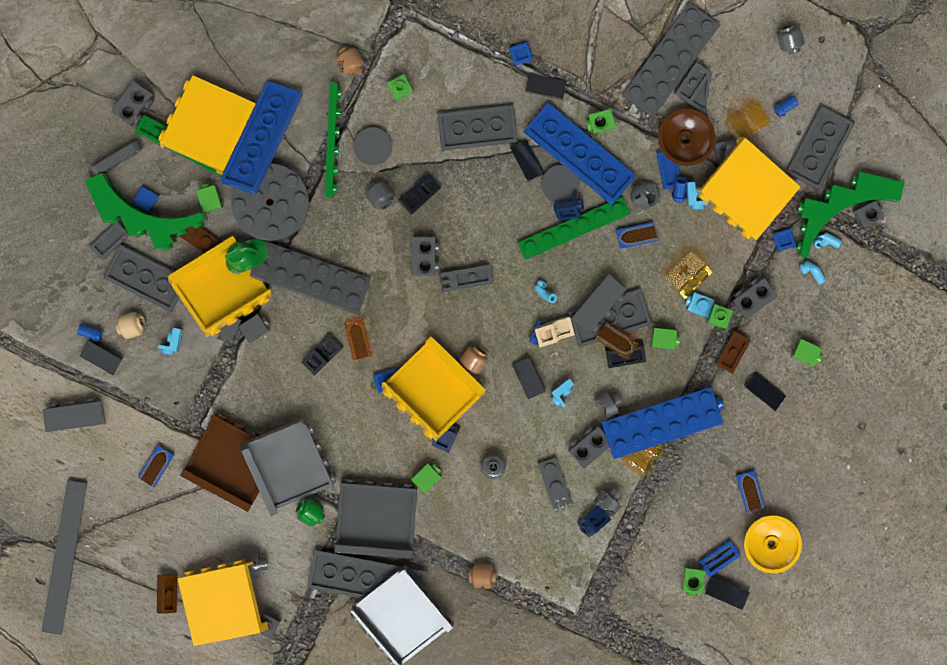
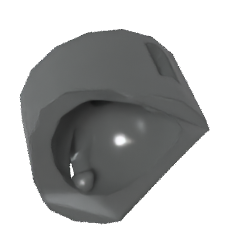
M728 140L716 144V158L723 162L735 148L736 143L733 140Z
M641 183L632 190V204L643 210L654 206L660 199L659 190L653 184Z
M605 392L594 399L596 404L606 409L605 418L607 421L620 414L617 408L623 405L617 394L610 397Z
M613 488L608 493L601 490L594 499V502L610 516H614L622 507L617 502L622 496Z
M259 551L248 552L244 556L243 560L245 559L246 563L253 561V564H256L248 566L251 578L260 577L261 571L268 570L267 557L260 558Z

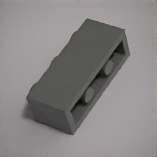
M608 275L571 319L588 334L591 331L595 333L602 325L599 321L603 317L608 318L614 311L612 306L615 302L620 303L625 298L626 294L624 292L626 288L611 275Z
M97 398L86 399L85 404H78V401L66 402L67 406L59 407V403L47 405L48 409L42 410L45 432L106 424L103 402H97Z

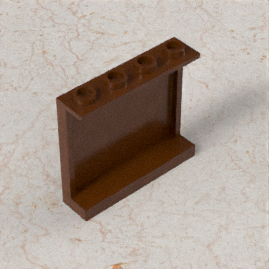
M213 414L180 476L249 512L259 494V489L241 452L240 444L261 435L254 431L252 433L245 431L246 427L237 422L235 424L228 422L229 418L223 414Z

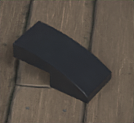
M427 174L398 202L412 215L436 194L441 187Z
M329 334L301 363L315 376L336 356L343 346Z
M712 576L705 594L743 610L750 592Z

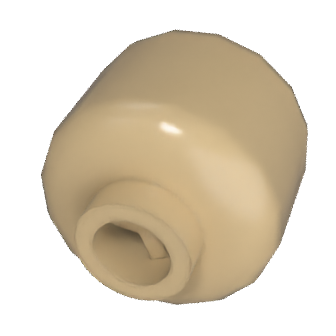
M137 312L120 316L118 324H116L118 334L122 335L125 339L140 336L143 334L144 329H146L144 317Z

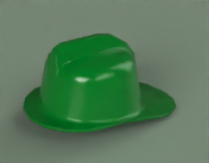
M260 239L232 244L225 255L228 270L232 273L240 274L259 266L267 259L269 253L268 246Z

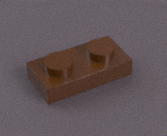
M193 227L186 229L187 233L179 236L203 253L216 247L220 241L200 227L197 229Z
M733 331L715 365L733 374L751 340Z
M177 574L157 575L158 614L177 613Z

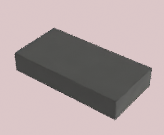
M117 222L89 247L103 261L129 237L128 232Z

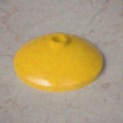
M774 515L765 516L756 520L747 530L744 538V550L750 563L758 570L773 574L781 573L791 568L797 562L802 550V539L796 526L788 519ZM770 540L775 542L773 547L768 546Z

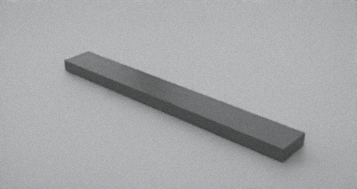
M67 480L42 632L62 635L87 483Z

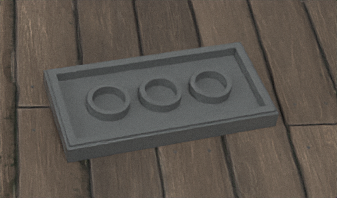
M513 104L437 113L442 151L518 143Z
M821 105L786 174L820 191L855 122Z
M122 244L119 245L103 277L104 279L171 313L179 300V296L168 282V276L175 271Z
M641 288L626 292L625 298L620 303L615 302L612 306L614 311L608 318L603 317L599 321L602 325L595 333L591 331L588 334L571 319L580 308L568 311L579 348L602 341L603 339L600 340L598 335L606 324L610 328L612 327L613 330L615 329L616 332L618 331V334H624L652 325Z

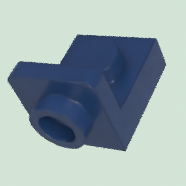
M573 192L572 201L554 204V212L559 221L581 218L584 202L582 198H579L577 192Z
M454 423L437 441L433 440L432 446L449 453L461 426Z
M597 506L583 519L578 521L577 524L580 526L583 534L591 537L612 519L600 506Z

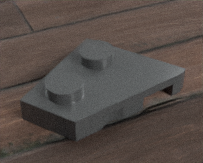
M695 62L674 94L705 115L712 72Z

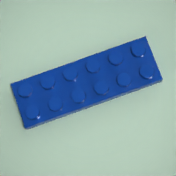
M269 81L266 82L220 179L222 184L255 195L257 194L303 96L302 92Z
M550 103L545 105L524 130L527 136L611 205L614 204L636 177L632 171Z
M709 387L602 422L601 424L614 460L724 423L712 388Z

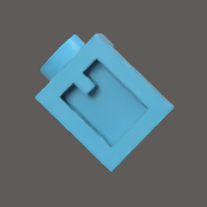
M687 182V207L692 206V210L704 209L703 206L708 205V203L696 201V198H699V192L696 191V188L699 187L695 186V182Z
M693 292L692 295H688L685 305L688 306L687 311L709 318L715 300Z
M173 328L172 331H169L167 342L170 343V346L158 344V348L162 349V353L173 355L174 352H179L183 329Z
M570 378L551 392L553 395L551 399L557 407L559 405L563 408L566 406L559 396L563 395L565 397L573 391L572 386L574 383Z

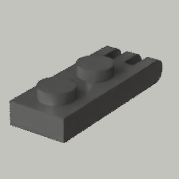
M490 265L439 273V277L447 276L448 279L440 281L441 285L449 284V287L442 288V293L493 284Z
M556 457L538 463L554 512H558L557 503L560 504L562 510L565 509L563 501L566 500L568 507H572Z

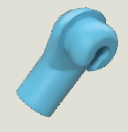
M826 232L816 236L813 243L818 249L828 244L838 249L842 240Z
M804 261L799 268L802 273L811 272L817 284H822L826 281L821 269L810 261Z
M538 280L537 285H535V291L543 300L550 303L556 302L557 296L545 290L547 283Z

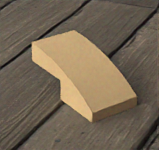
M570 316L556 319L534 329L539 347L557 343L560 339L575 335Z

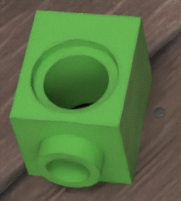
M404 74L387 83L396 102L414 94Z
M611 109L588 115L589 120H586L587 129L592 131L593 135L616 128ZM599 117L603 118L605 120V126L597 127L595 125V119Z
M211 183L200 186V190L196 192L202 211L207 214L223 209L217 187L215 185L211 186Z
M714 304L706 323L727 329L733 311Z
M653 328L651 347L675 350V346H679L680 335H677V330Z
M799 339L791 357L810 366H815L822 359V348Z
M428 463L411 480L426 493L442 477L439 474L441 470L434 463L432 465Z
M684 567L682 591H685L686 595L697 596V593L702 594L705 570ZM691 577H696L698 579L697 586L690 587L688 580Z

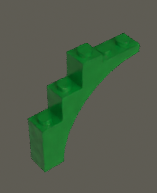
M858 172L856 176L853 175L851 181L853 190L832 185L830 189H826L824 200H827L826 203L807 198L803 199V202H799L797 213H800L799 218L805 219L806 223L803 222L800 233L803 236L796 246L797 257L804 259L808 257L812 243L819 231L840 211L866 201L900 202L905 182Z
M100 173L85 180L102 222L113 225L122 219L128 235L136 236V238L145 236L148 232L155 250L162 249L164 252L173 248L172 244L177 242L175 235L177 237L187 233L186 229L191 227L197 229L205 225L204 221L209 220L206 212L176 219L148 214L126 200L116 189L107 173Z

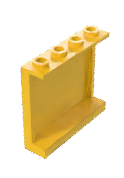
M192 75L191 79H187L184 84L183 90L185 92L183 96H179L175 103L177 108L174 114L171 113L168 117L167 124L169 125L166 131L162 130L159 136L160 147L164 148L165 146L217 170V173L223 175L256 103Z
M739 136L735 141L737 144L702 188H696V191L700 193L698 197L705 203L710 202L714 205L712 209L719 215L724 214L728 218L726 221L734 228L736 226L742 230L740 233L746 239L752 238L757 240L799 190L800 186L750 141Z
M233 236L168 276V282L206 337L217 335L222 327L234 324L238 317L243 314L244 316L250 314L255 306L266 304L271 297V290H268L262 281L250 277L252 269L240 274H235L228 270L225 255L228 248L232 244L237 243Z
M432 337L386 383L383 382L381 387L383 389L382 393L388 399L392 398L396 402V407L401 412H406L411 416L409 418L410 421L416 426L420 425L424 429L423 433L430 440L433 438L435 441L467 412L486 391Z
M245 559L233 562V566L225 563L217 565V569L212 570V567L200 569V573H196L195 570L184 573V577L178 578L193 646L261 633L269 629L267 622L261 623L248 566L252 565L253 561L246 563Z

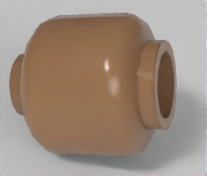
M345 47L338 52L339 55L336 58V63L344 75L351 77L363 70L364 60L356 48L349 49V47Z
M475 345L474 347H468L459 361L469 374H479L487 364L488 358L486 357L487 353Z
M477 563L469 570V583H472L474 588L490 589L494 582L498 580V572L494 571V567L491 564Z

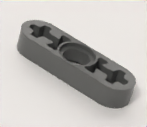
M135 141L97 163L90 170L94 176L106 173L143 149L139 142Z

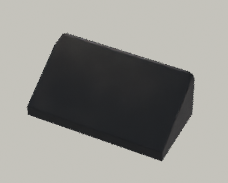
M529 74L525 93L563 100L567 81Z
M527 140L510 147L527 182L544 174Z
M632 340V351L618 352V349L615 350V347H611L612 345H605L608 368L646 362L643 340Z
M91 340L86 342L80 355L83 359L111 375L115 374L123 360Z
M530 357L512 365L528 399L546 392Z
M757 372L744 387L773 411L778 409L786 397Z

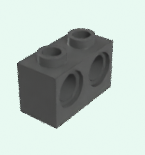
M132 81L111 112L133 127L134 124L137 125L143 116L141 114L145 108L148 110L153 104L154 95ZM139 92L144 93L143 101L136 102V94ZM127 108H132L133 115L126 118L124 111Z
M412 237V276H435V272H439V261H435V253H439V241H435V237ZM423 242L431 244L429 252H422L420 250V245ZM423 261H428L431 264V268L427 272L420 269V264Z
M756 278L749 283L750 288L745 292L741 289L733 295L735 299L732 300V303L745 320L778 297L765 278L761 280ZM759 286L766 289L764 297H759L756 293ZM743 298H748L751 302L750 307L747 309L741 306Z
M599 426L596 428L590 427L584 432L586 436L582 440L577 438L569 445L571 449L568 451L583 469L609 448L606 436ZM596 434L602 437L600 445L592 443V437ZM579 447H586L588 451L587 455L583 458L577 455Z

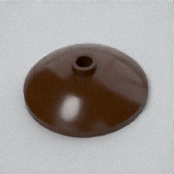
M680 109L672 112L663 120L658 131V144L662 153L668 160L680 166H694L703 162L711 154L715 145L716 135L711 121L703 113L693 109ZM682 137H687L688 142H682Z

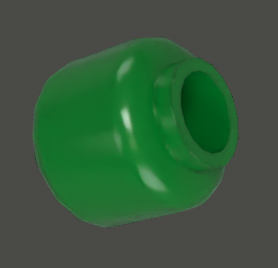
M312 499L302 500L295 510L297 519L309 527H313L316 524L320 525L325 517L323 506Z

